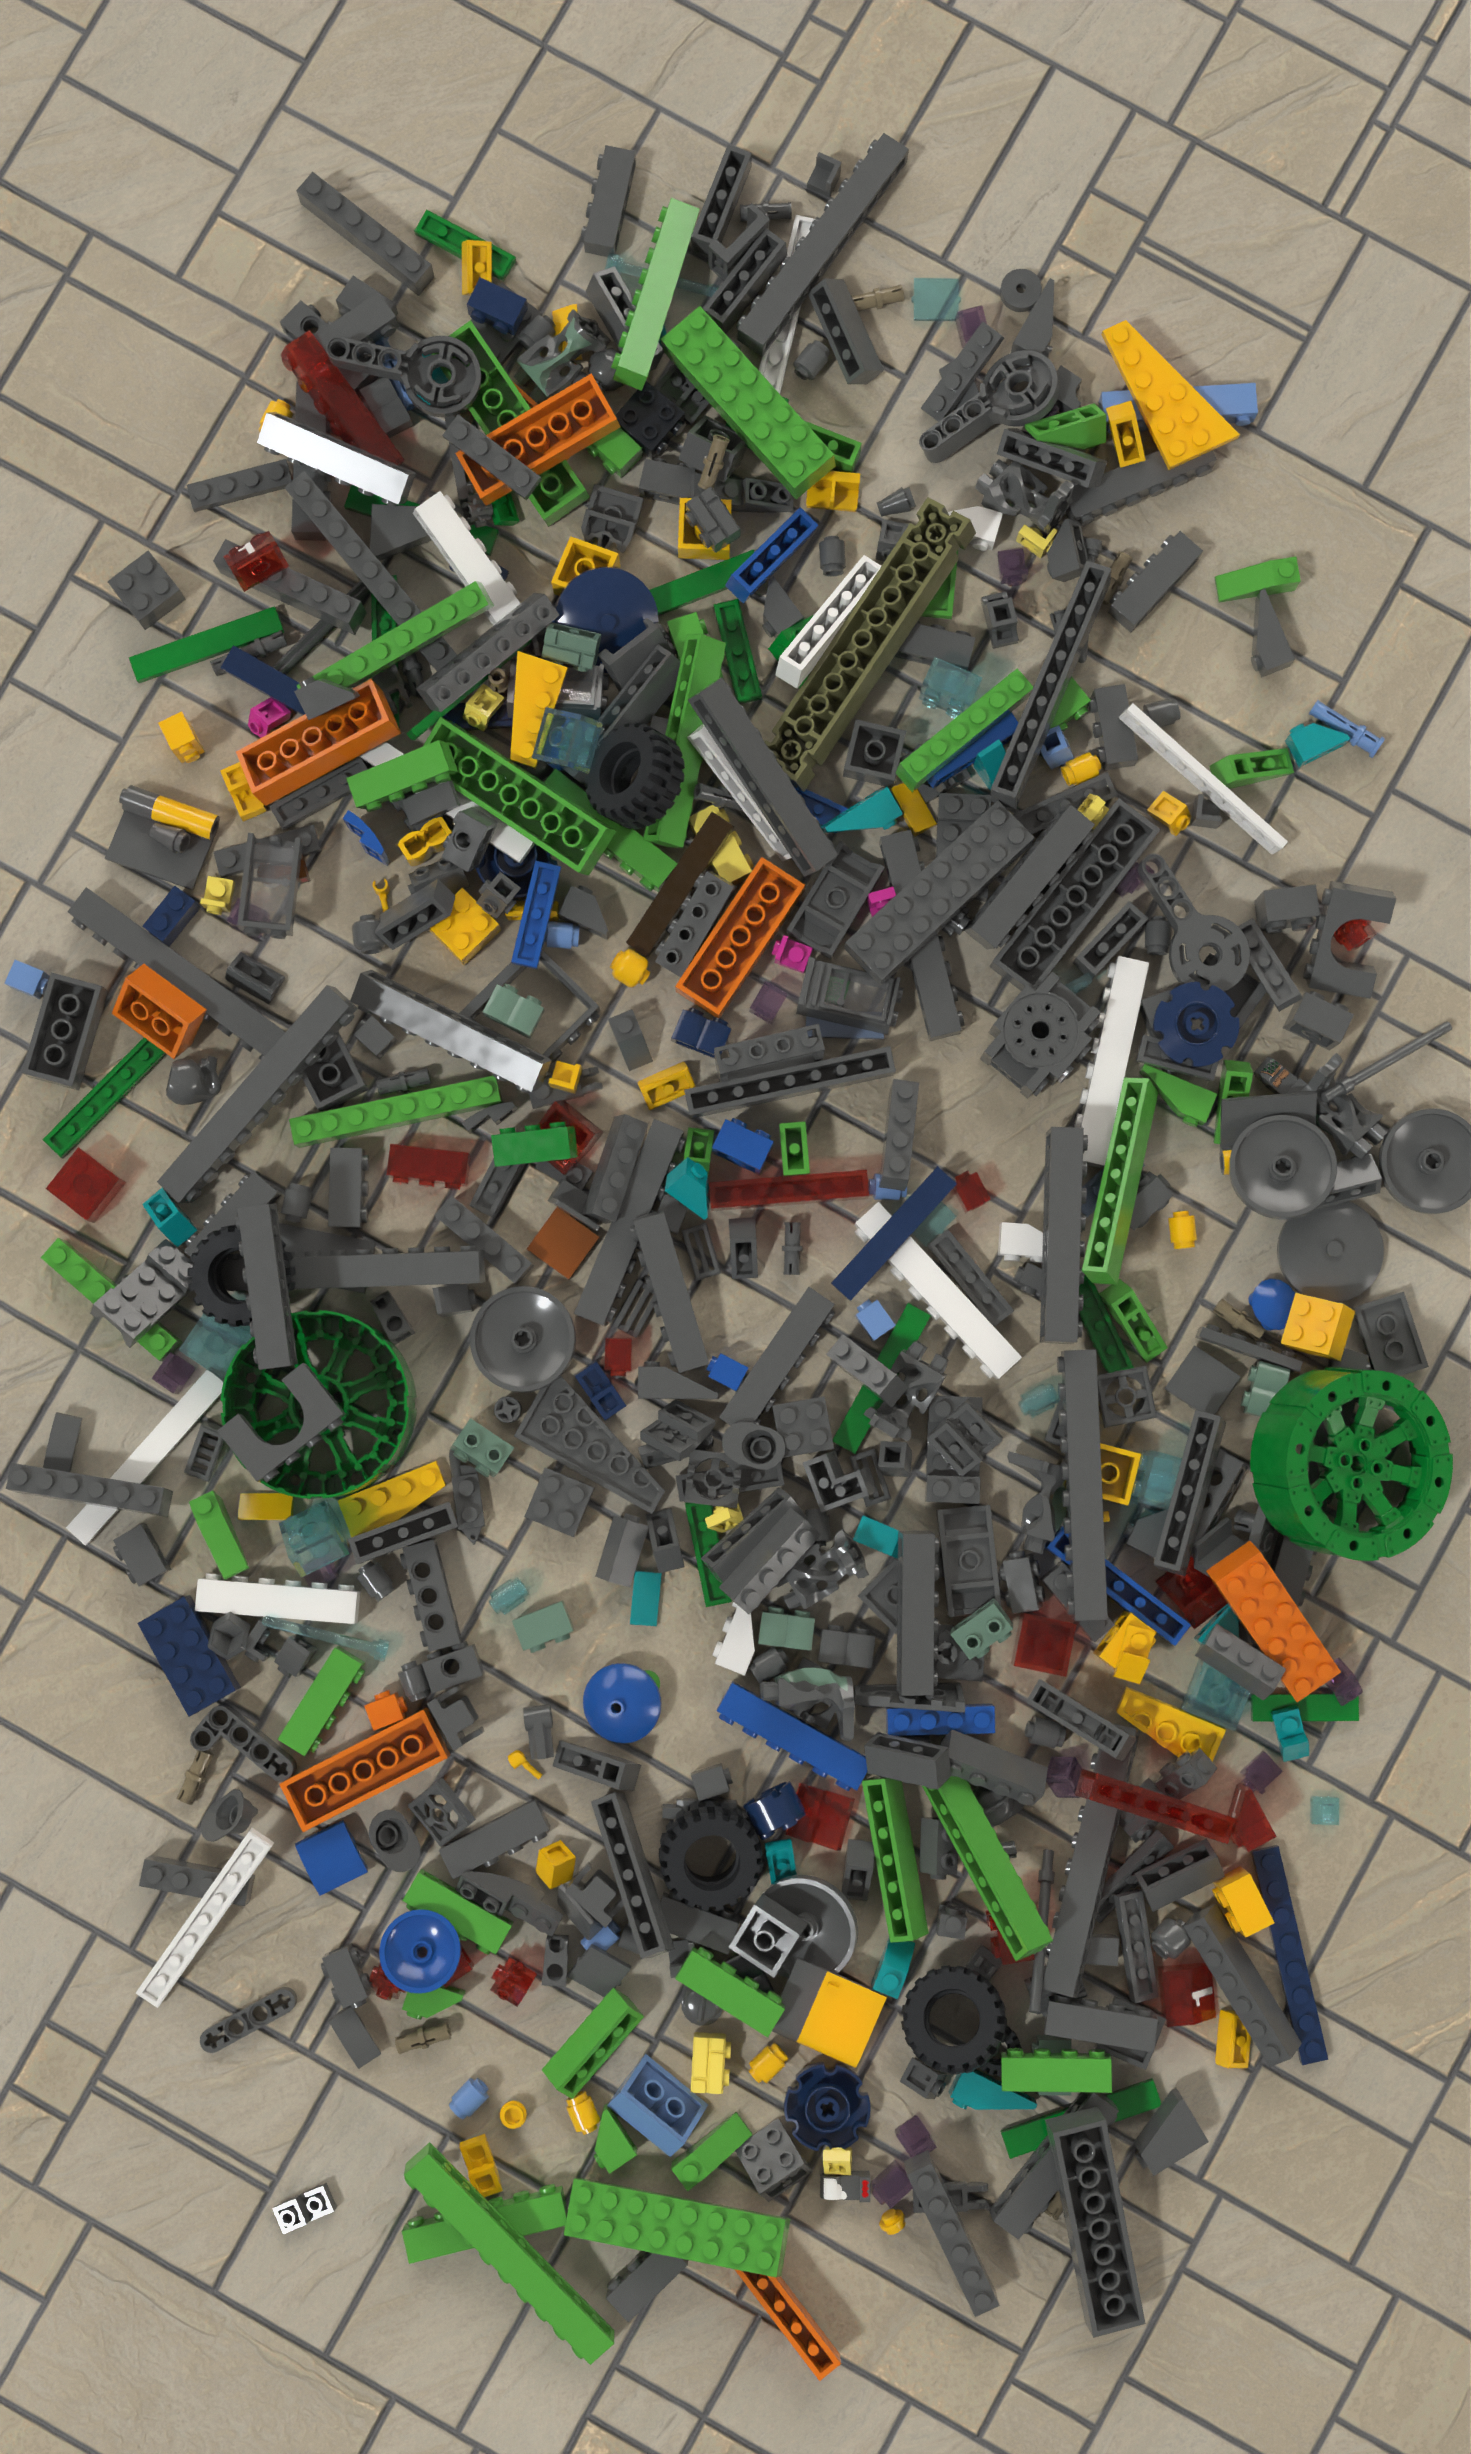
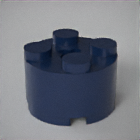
M790 1781L769 1788L761 1793L762 1795L757 1798L758 1801H755L753 1797L743 1805L750 1822L761 1840L774 1835L775 1830L781 1827L783 1830L794 1826L798 1823L797 1820L806 1815L805 1809Z

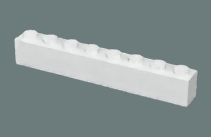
M1118 956L1115 963L1110 962L1107 977L1111 978L1110 986L1104 989L1102 1003H1106L1104 1013L1098 1015L1100 1022L1096 1026V1028H1100L1098 1038L1094 1037L1091 1046V1053L1095 1055L1093 1064L1088 1063L1085 1078L1089 1079L1087 1089H1082L1080 1103L1084 1104L1082 1114L1077 1113L1074 1124L1075 1128H1084V1135H1088V1148L1083 1154V1161H1087L1088 1166L1097 1168L1105 1166L1149 962Z
M878 1202L854 1224L857 1228L854 1232L866 1243L872 1239L892 1216ZM911 1236L887 1260L893 1267L890 1270L891 1273L900 1282L904 1279L911 1286L908 1289L911 1295L917 1301L921 1298L928 1305L926 1308L927 1312L935 1320L940 1318L946 1324L944 1330L953 1340L958 1337L964 1344L962 1350L971 1359L976 1357L982 1363L979 1368L989 1379L992 1377L996 1380L999 1379L1022 1358Z

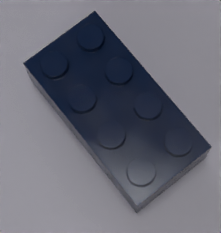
M191 1595L180 1598L137 1623L188 1717L241 1688L226 1659L208 1648L211 1632L200 1612L195 1611V1603Z

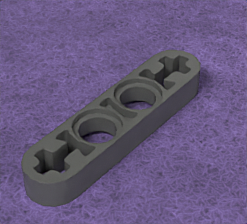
M289 1987L279 1988L208 2027L200 2036L202 2049L208 2053L218 2052L289 2013L297 2003L295 1991ZM280 1994H283L284 1997L289 1996L291 2000L288 2002V2007L285 2004H281L274 2009L277 2014H274L271 2004L276 2003L281 1998ZM257 2006L265 2007L268 2012L267 2018L263 2021L257 2020L253 2015V2010ZM234 2019L241 2020L244 2025L243 2032L239 2034L233 2033L229 2027L230 2022ZM224 2029L225 2035L216 2042L217 2046L213 2043H207L206 2040L210 2037L209 2033L212 2036H216Z

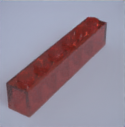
M307 331L287 344L280 355L287 370L294 373L300 388L314 400V406L317 411L322 415L324 414L328 419L334 434L340 436L344 442L401 466L405 459L339 369L330 362L328 354L311 331Z
M867 1170L709 1182L711 1211L868 1199L869 1197Z
M1084 1769L1081 1770L1075 1791V1796L1225 1844L1229 1842L1235 1821L1234 1817Z

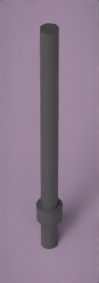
M1446 1021L1351 1077L1345 1076L1338 1080L1335 1086L1321 1093L1323 1101L1328 1102L1340 1094L1346 1095L1353 1091L1354 1086L1451 1031V1024Z
M1050 1849L1043 1850L1042 1870H1039L1038 1882L1040 1883L1038 1913L1047 1927L1051 1884H1054L1055 1872L1052 1871L1054 1851ZM1046 1947L1034 1954L1029 2012L1036 2014L1040 2013Z

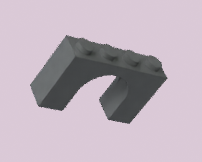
M1330 881L1329 889L1325 888L1322 895V904H1325L1323 913H1320V916L1316 919L1317 937L1316 939L1312 938L1310 944L1311 962L1310 964L1306 963L1303 978L1306 979L1309 988L1371 999L1377 976L1374 966L1346 962L1337 958L1331 951V940L1335 931L1342 924L1350 920L1364 919L1390 924L1396 903V897L1393 892Z
M305 1363L299 1365L282 1379L299 1401L304 1413L302 1429L293 1440L282 1445H272L264 1441L243 1414H237L217 1430L257 1482L265 1480L268 1483L279 1474L277 1470L284 1463L288 1466L301 1457L299 1452L306 1446L309 1449L314 1447L322 1440L320 1436L327 1429L332 1432L344 1422L341 1418L346 1413Z

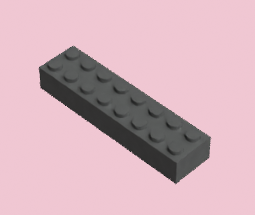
M1118 798L1094 829L1091 838L1080 847L1074 859L1063 869L1058 879L1049 887L1041 900L997 954L990 968L1020 991L1026 985L1036 991L1147 849L1160 829Z
M996 801L845 942L844 949L882 986L959 912L1032 845L1035 837L999 801Z
M1051 1127L1046 1132L1040 1343L1074 1344L1078 1342L1079 1337L1082 1338L1083 1323L1078 1321V1312L1083 1310V1295H1079V1286L1084 1283V1273L1082 1268H1080V1259L1085 1255V1241H1080V1238L1086 1226V1216L1081 1214V1206L1086 1204L1087 1195L1086 1188H1082V1180L1087 1176V1161H1083V1154L1088 1148V1135H1084V1128Z
M1097 2106L1046 2119L1045 2122L1085 2323L1093 2338L1146 2324L1106 2119Z

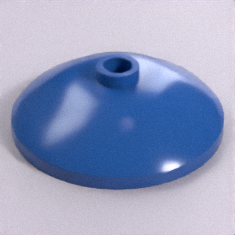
M627 1663L608 1665L596 1672L586 1685L583 1695V1709L586 1719L596 1733L609 1741L616 1743L638 1741L652 1731L660 1717L662 1703L659 1689L651 1676L637 1666ZM614 1703H618L621 1706V1711L614 1709Z
M412 1910L397 1917L385 1930L379 1948L380 1963L385 1975L396 1987L410 1993L432 1992L446 1984L457 1970L461 1957V1943L458 1933L449 1920L434 1911ZM425 1947L427 1955L421 1958L418 1955V1951L420 1948Z

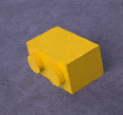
M1128 401L1107 407V416L1120 468L1146 461L1132 402Z
M182 711L158 723L172 752L181 763L194 762L200 758V754L205 752L191 723Z

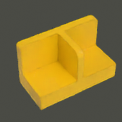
M828 472L807 490L806 507L856 512L860 473Z

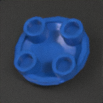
M1278 1279L1262 1281L1255 1287L1254 1292L1249 1295L1248 1301L1264 1329L1268 1331L1285 1329L1295 1292L1287 1283Z

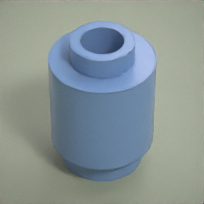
M549 921L544 942H547L546 947L564 949L578 947L579 926H573V923Z
M874 1174L873 1179H869L868 1192L873 1195L874 1200H900V1197L906 1198L907 1187L905 1191L879 1188L880 1174Z
M612 1920L606 1928L602 1926L603 1928L591 1940H587L584 1937L580 1942L585 1950L593 1944L607 1951L620 1939L618 1934L621 1931L620 1927Z
M469 2078L451 2097L452 2101L449 2103V2107L462 2120L467 2116L471 2117L489 2098L487 2094L489 2089L479 2078L476 2080Z

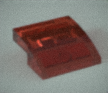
M799 1783L797 1795L805 1809L806 1815L797 1820V1824L788 1828L785 1835L841 1851L855 1798L805 1783Z

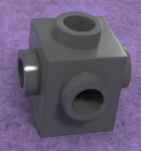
M499 872L492 882L487 879L478 892L482 895L476 903L486 913L491 914L497 919L502 912L508 914L516 904L513 898L521 888L503 873Z

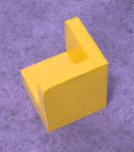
M556 1061L552 1078L548 1082L549 1086L575 1094L582 1066L580 1064L571 1065Z
M561 1840L541 1848L538 1852L536 1874L550 1890L572 1880L576 1856Z

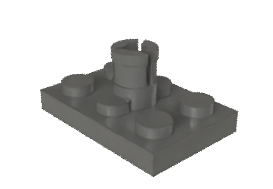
M1258 1506L1257 1513H1250L1239 1509L1234 1519V1522H1237L1234 1524V1529L1250 1533L1248 1541H1251L1259 1549L1270 1567H1272L1281 1534L1271 1525L1260 1506Z
M938 1624V1633L934 1634V1644L938 1647V1659L934 1661V1671L937 1672L938 1678L983 1682L985 1655L979 1659L975 1656L969 1660L951 1636V1628L955 1625Z

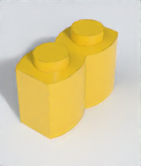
M443 817L434 818L425 823L420 831H414L405 835L399 841L398 846L410 866H418L426 862L433 853L444 851V841L452 832Z

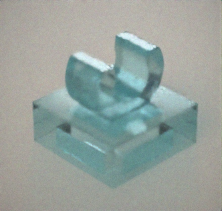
M1310 1796V1823L1339 1825V1798Z

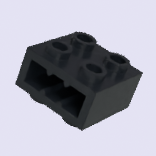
M647 381L642 391L637 390L615 415L621 426L620 428L642 448V452L650 459L655 458L657 454L659 456L662 455L669 446L668 441L674 435L678 436L686 426L685 412Z

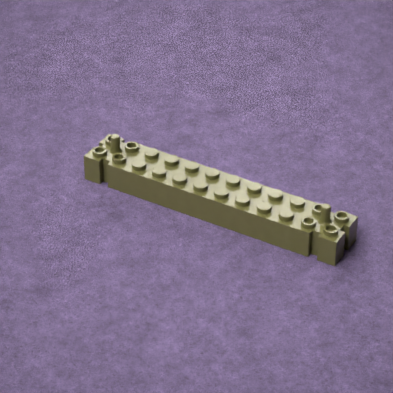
M927 497L916 514L919 519L916 525L909 524L773 728L772 732L775 735L773 741L765 740V744L775 754L782 770L790 777L792 785L802 792L806 790L815 776L812 771L814 765L818 764L821 766L959 560L956 553L959 547L965 550L976 534L970 519L955 511L949 516L944 505Z

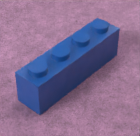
M800 507L730 576L725 586L744 604L813 535L819 525Z
M1012 712L927 781L931 787L935 788L942 782L973 765L977 754L998 739L1003 746L1009 743L1019 723Z
M965 1704V1713L886 1707V1733L893 1736L945 1735L952 1729L963 1734L995 1733V1706L993 1704Z

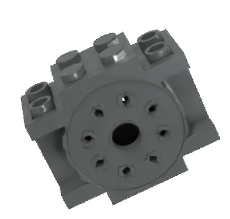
M1054 972L1050 973L1036 991L1028 985L1025 986L991 1027L988 1033L995 1039L980 1058L985 1064H990L1021 1090L1020 1093L1027 1099L1031 1094L1037 1097L1047 1083L1053 1086L1056 1081L1062 1083L1074 1069L1071 1063L1075 1061L1078 1064L1091 1049L1087 1044L1092 1038L1088 1035L1100 1022L1097 1016L1101 1012L1094 1006L1090 1007L1059 981L1060 977ZM1031 1030H1040L1044 1038L1038 1039L1034 1037Z

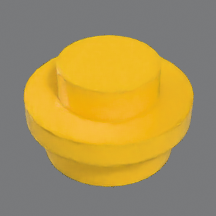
M508 2101L500 2110L501 2122L510 2129L521 2127L527 2117L526 2108L519 2101Z
M889 2209L884 2212L879 2222L882 2231H886L888 2235L900 2232L906 2224L903 2211Z

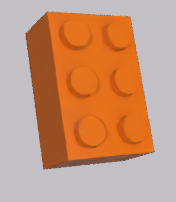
M143 964L125 978L112 1014L175 1059L192 1045L207 1009Z

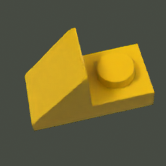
M1127 1624L1113 1677L1137 1684L1141 1683L1150 1663L1148 1656L1155 1632Z

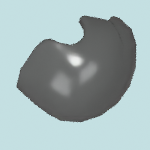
M613 348L605 349L600 353H593L588 362L589 374L592 373L594 379L602 383L605 391H614L623 386V383L612 380L616 369L611 368L615 354L619 353Z

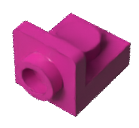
M268 698L250 709L248 727L255 735L262 738L268 735L271 729L289 720L291 711L278 701Z
M894 887L868 894L867 903L871 917L896 896Z
M783 935L781 941L776 940L772 955L776 956L774 963L804 974L813 948L790 940L789 936Z

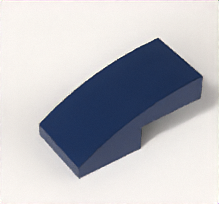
M596 1360L574 1374L604 1420H607L627 1406Z

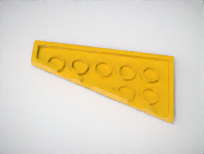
M1126 320L1102 331L1101 335L1168 470L1239 438L1240 434Z

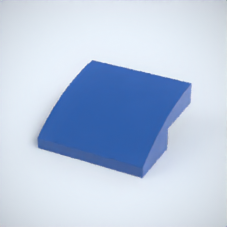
M348 810L343 817L348 829L361 837L359 842L367 854L388 866L390 860L376 835L358 816Z
M344 1820L295 1843L301 1861L319 1896L368 1873V1867L360 1855L355 1840Z

